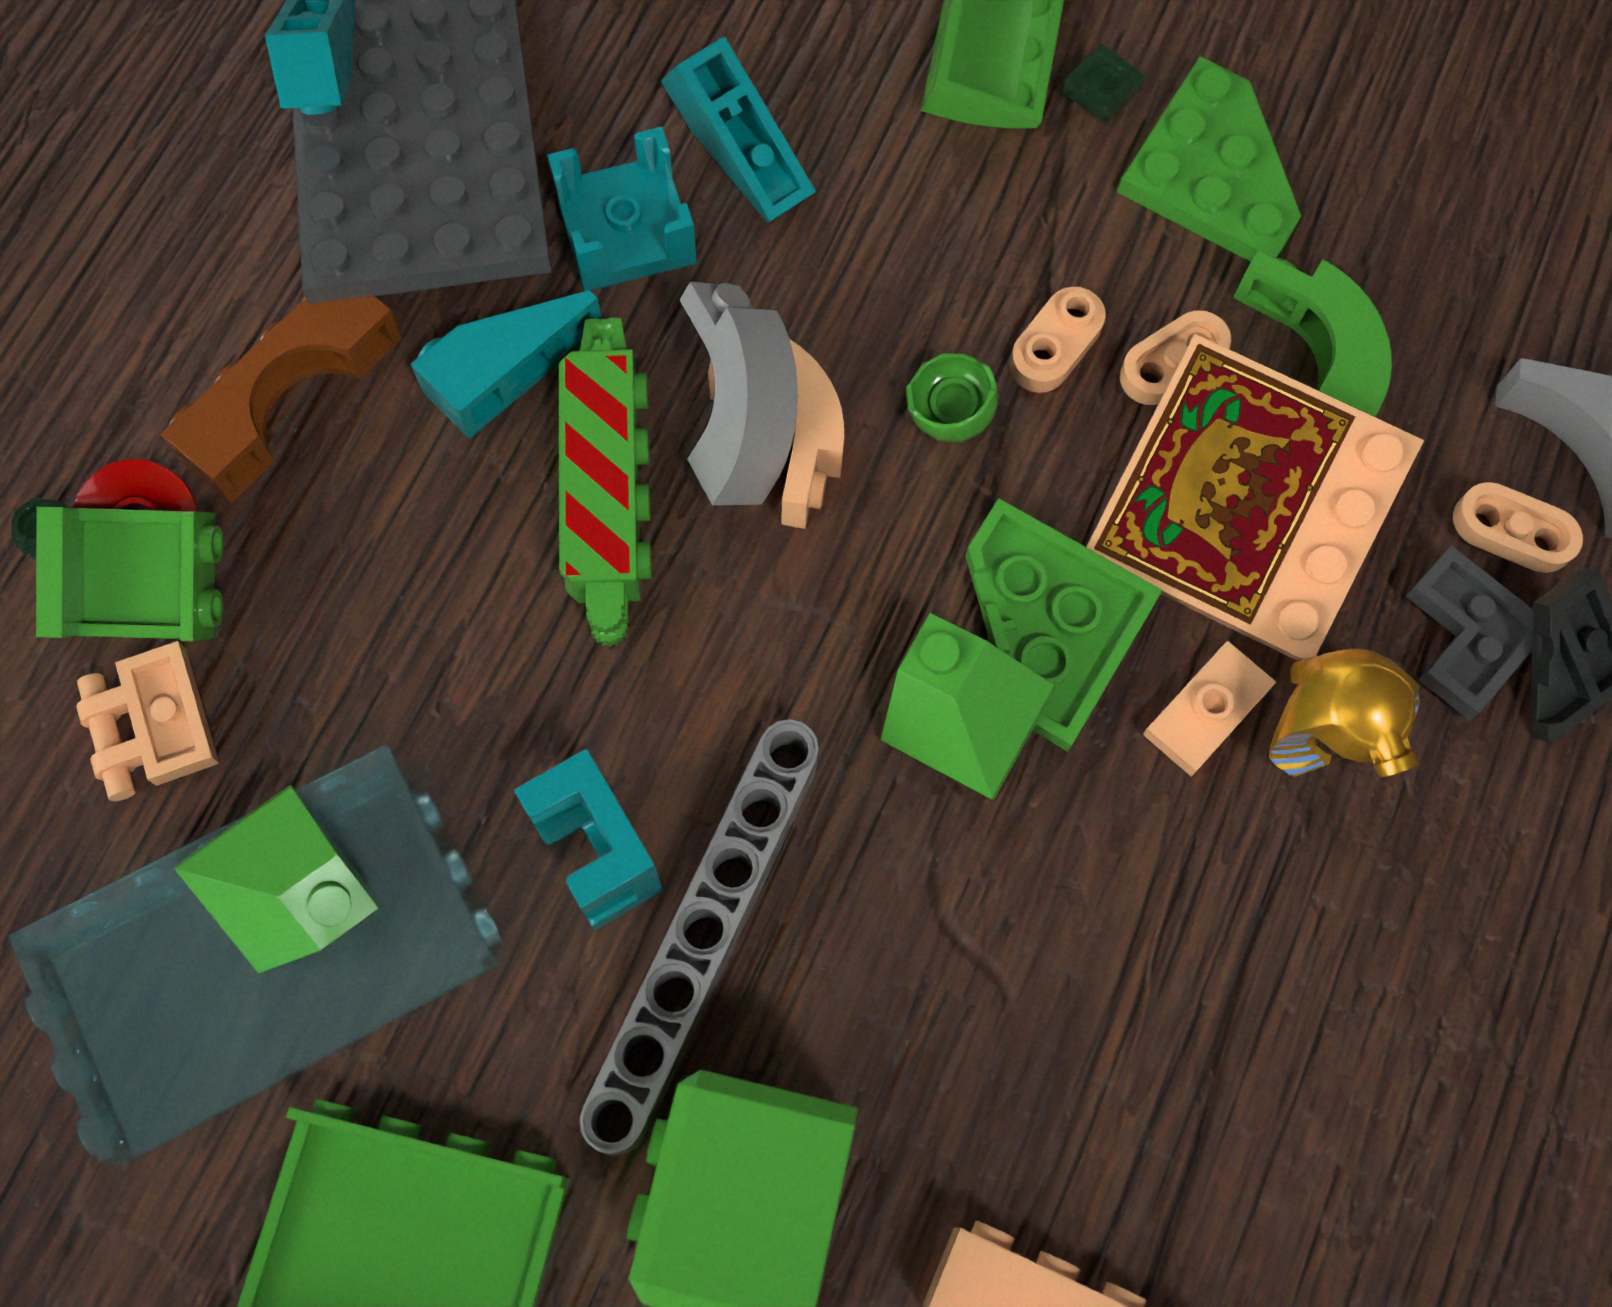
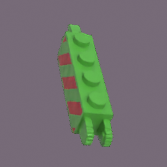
M611 317L608 319H585L580 351H571L559 362V571L565 579L566 592L578 603H586L588 611L586 616L592 631V637L596 639V643L600 642L603 647L608 645L610 648L612 645L618 646L619 642H624L623 638L627 636L626 631L629 630L627 624L629 623L628 601H641V579H652L650 541L640 542V521H651L649 484H639V465L650 464L648 427L638 428V409L649 408L647 372L636 373L633 349L627 350L621 318Z

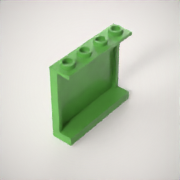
M315 1099L311 1112L289 1107L286 1118L297 1120L237 1307H536L570 1178L553 1174L557 1160L516 1150L512 1164L486 1157L490 1143L449 1133L444 1147L419 1140L423 1126L382 1116L378 1129L354 1124L352 1122L356 1109Z

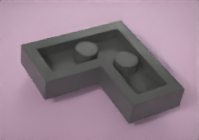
M1451 545L1416 583L1406 597L1455 635L1454 639L1419 680L1470 721L1484 709L1532 651L1533 609Z

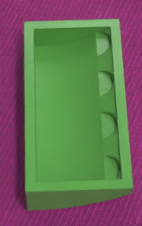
M944 0L921 111L942 118L981 126L1016 129L1038 128L1042 122L1064 0Z

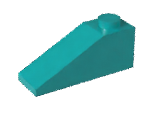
M356 0L285 1L265 34L281 109L300 108L303 114L318 115L331 112L336 109L337 105H342L351 83Z
M725 36L678 64L661 80L690 131L767 223L816 192Z
M588 290L455 327L443 338H435L427 343L420 351L418 358L411 363L422 392L470 439L557 367L559 362L571 351H576L581 347L585 319H602L598 298Z

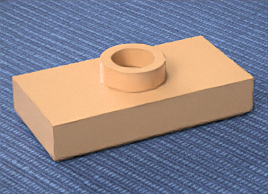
M1226 641L1142 735L1192 777L1273 687L1276 681L1229 641Z

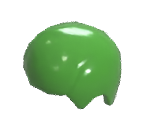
M942 353L921 364L910 383L906 386L907 405L913 421L919 430L938 442L962 443L980 435L993 421L998 407L999 392L990 366L986 363L978 362L976 358L967 354Z

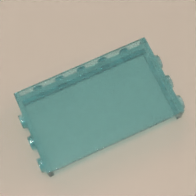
M387 744L296 790L370 886L379 907L321 951L258 974L175 871V865L245 816L8 935L31 991L25 997L28 1013L35 1025L41 1031H47L56 1051V1055L50 1059L53 1074L61 1088L66 1093H73L82 1115V1118L76 1122L78 1135L90 1155L93 1157L99 1156L101 1162L128 1164L500 965L492 947L502 942V938L486 907L482 906L473 910L463 888L472 884L473 880L457 849L453 848L445 852L435 833L436 830L445 826L434 801L428 791L419 795L416 794L400 760Z

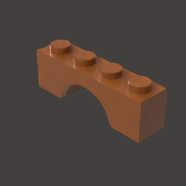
M304 295L302 302L283 320L275 322L265 329L259 342L238 362L227 365L218 374L215 383L193 404L181 408L173 416L169 426L160 435L181 463L232 504L275 462L267 444L266 425L270 411L278 398L295 383L319 374L335 373L361 379L402 339L391 309L375 296L308 304Z

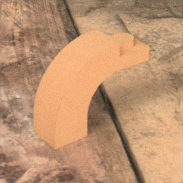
M790 340L796 366L798 403L795 431L791 444L793 449L782 497L781 525L806 529L809 509L821 510L827 476L841 477L844 419L838 395L823 368L801 346ZM710 362L708 370L710 399L714 400L715 380L712 362Z

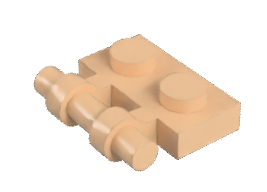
M179 641L115 662L121 686L107 690L104 676L98 673L88 674L77 680L81 701L77 703L76 708L81 725L90 729L96 752L90 758L96 779L104 781L110 801L124 800L135 794L130 773L138 766L143 765L147 780L158 786L220 764L188 653ZM129 712L136 738L122 743L116 721L121 715Z

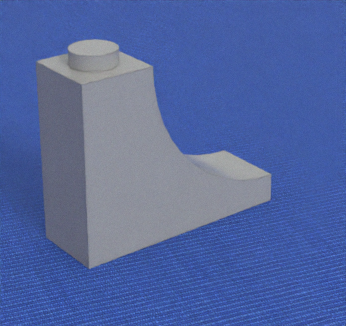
M1520 358L1497 385L1495 407L1510 410L1534 420L1553 432L1571 448L1584 464L1595 483L1604 512L1605 538L1612 539V376Z

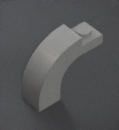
M690 282L680 298V302L709 352L714 371L715 393L708 425L687 460L712 505H762L784 468L795 431L798 388L795 360L789 336L777 310L753 309L748 296L740 286L729 283Z

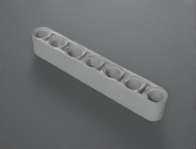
M791 719L778 721L769 726L762 735L584 1103L579 1119L581 1133L590 1146L603 1154L611 1156L627 1155L637 1149L646 1137L813 781L818 762L819 748L817 737L811 728L800 721ZM790 744L803 750L807 758L798 767L787 769L774 763L771 754L778 747ZM759 801L769 802L777 808L780 815L773 824L767 827L752 826L743 817V813L749 805ZM730 859L742 860L752 870L751 877L740 887L730 888L723 886L715 878L716 869L721 863ZM698 919H714L722 926L724 931L718 944L708 949H699L687 942V930ZM676 978L689 982L694 988V996L688 1007L682 1011L669 1012L657 1005L658 990L663 983ZM640 1041H655L663 1047L664 1059L662 1065L657 1072L650 1076L640 1077L633 1075L627 1066L629 1051ZM620 1103L627 1105L633 1117L631 1131L619 1142L609 1143L603 1141L597 1132L596 1122L598 1115L610 1104Z

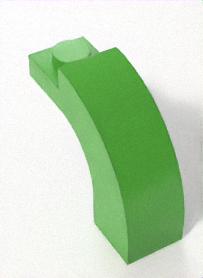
M1258 250L1233 298L1290 327L1306 341L1317 363V391L1376 417L1388 391L1392 358L1385 325L1370 298L1348 275L1323 259L1311 277L1297 270L1289 261L1274 258Z

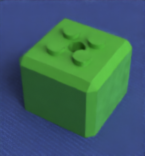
M699 1070L678 1083L669 1120L657 1118L648 1148L646 1163L657 1167L650 1196L638 1193L627 1233V1239L638 1242L629 1281L641 1303L651 1307H816L858 1108L704 1070Z

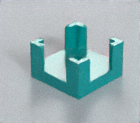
M663 127L641 131L634 135L637 161L586 174H581L576 149L547 154L556 198L584 291L697 264L694 224L687 203L681 204L672 177L670 150Z
M587 749L514 789L519 801L546 845H553L583 828L599 856L595 861L570 874L566 880L570 891L594 932L663 892L652 859Z

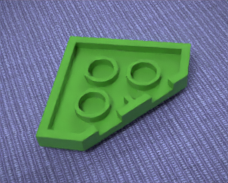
M1200 56L1122 177L1117 193L1250 262L1258 250L1278 258L1297 226L1301 214L1249 80Z
M998 498L968 546L965 557L990 643L1055 686L1052 696L1032 731L1068 752L1163 590Z

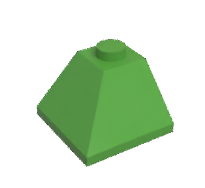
M929 613L898 669L881 741L994 801L1052 696L1055 686L988 641Z
M292 785L283 789L174 866L175 871L258 974L321 951L379 908L370 886Z

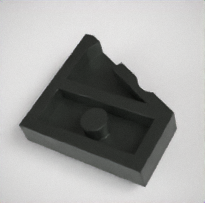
M1581 567L1533 602L1530 731L1533 738L1550 744L1612 699V600L1602 575L1597 570Z

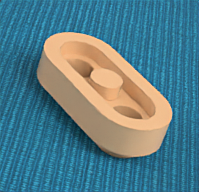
M1067 287L1059 290L1050 298L1014 344L1011 354L1010 371L1014 380L1021 387L1039 393L1056 389L1065 381L1096 342L1101 333L1106 312L1102 301L1095 293L1082 287ZM1076 309L1083 312L1085 316L1074 317L1067 310ZM1036 350H1044L1047 351L1052 358L1048 360H1042L1037 358L1033 352Z
M1191 311L1133 346L1127 353L1120 371V382L1125 393L1141 404L1158 405L1194 334L1227 349L1230 348L1231 333L1226 323L1213 313ZM1150 373L1157 378L1158 382H1147L1140 374Z
M1486 482L1475 485L1457 502L1453 511L1455 529L1466 542L1536 572L1550 573L1563 568L1578 555L1582 548L1583 535L1581 528L1569 513L1501 484ZM1476 514L1487 517L1491 527L1482 524L1477 519ZM1534 537L1545 541L1549 551L1539 548L1535 543Z

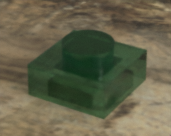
M1101 43L1066 78L1062 93L1106 125L1141 90L1145 75Z

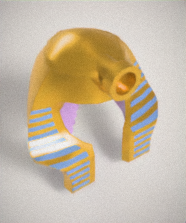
M1359 648L1325 653L1296 661L1292 665L1290 672L1291 683H1296L1298 686L1287 702L1269 748V759L1286 772L1288 776L1297 777L1330 764L1332 755L1325 753L1319 748L1316 739L1343 758L1360 763L1372 762L1379 778L1397 774L1419 765L1414 751L1411 750L1408 737L1419 709L1420 686L1392 660L1375 651Z

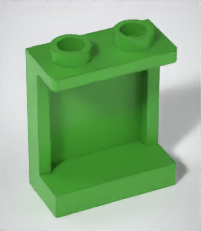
M37 507L36 637L98 636L180 639L181 641L214 639V628L219 627L223 615L222 595L218 589H215V564L221 561L224 549L222 530L219 525H215L216 513Z

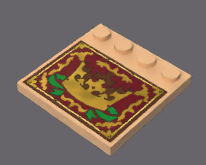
M1194 334L1086 547L1162 589L1161 595L1296 661L1312 658L1317 655L1424 440Z

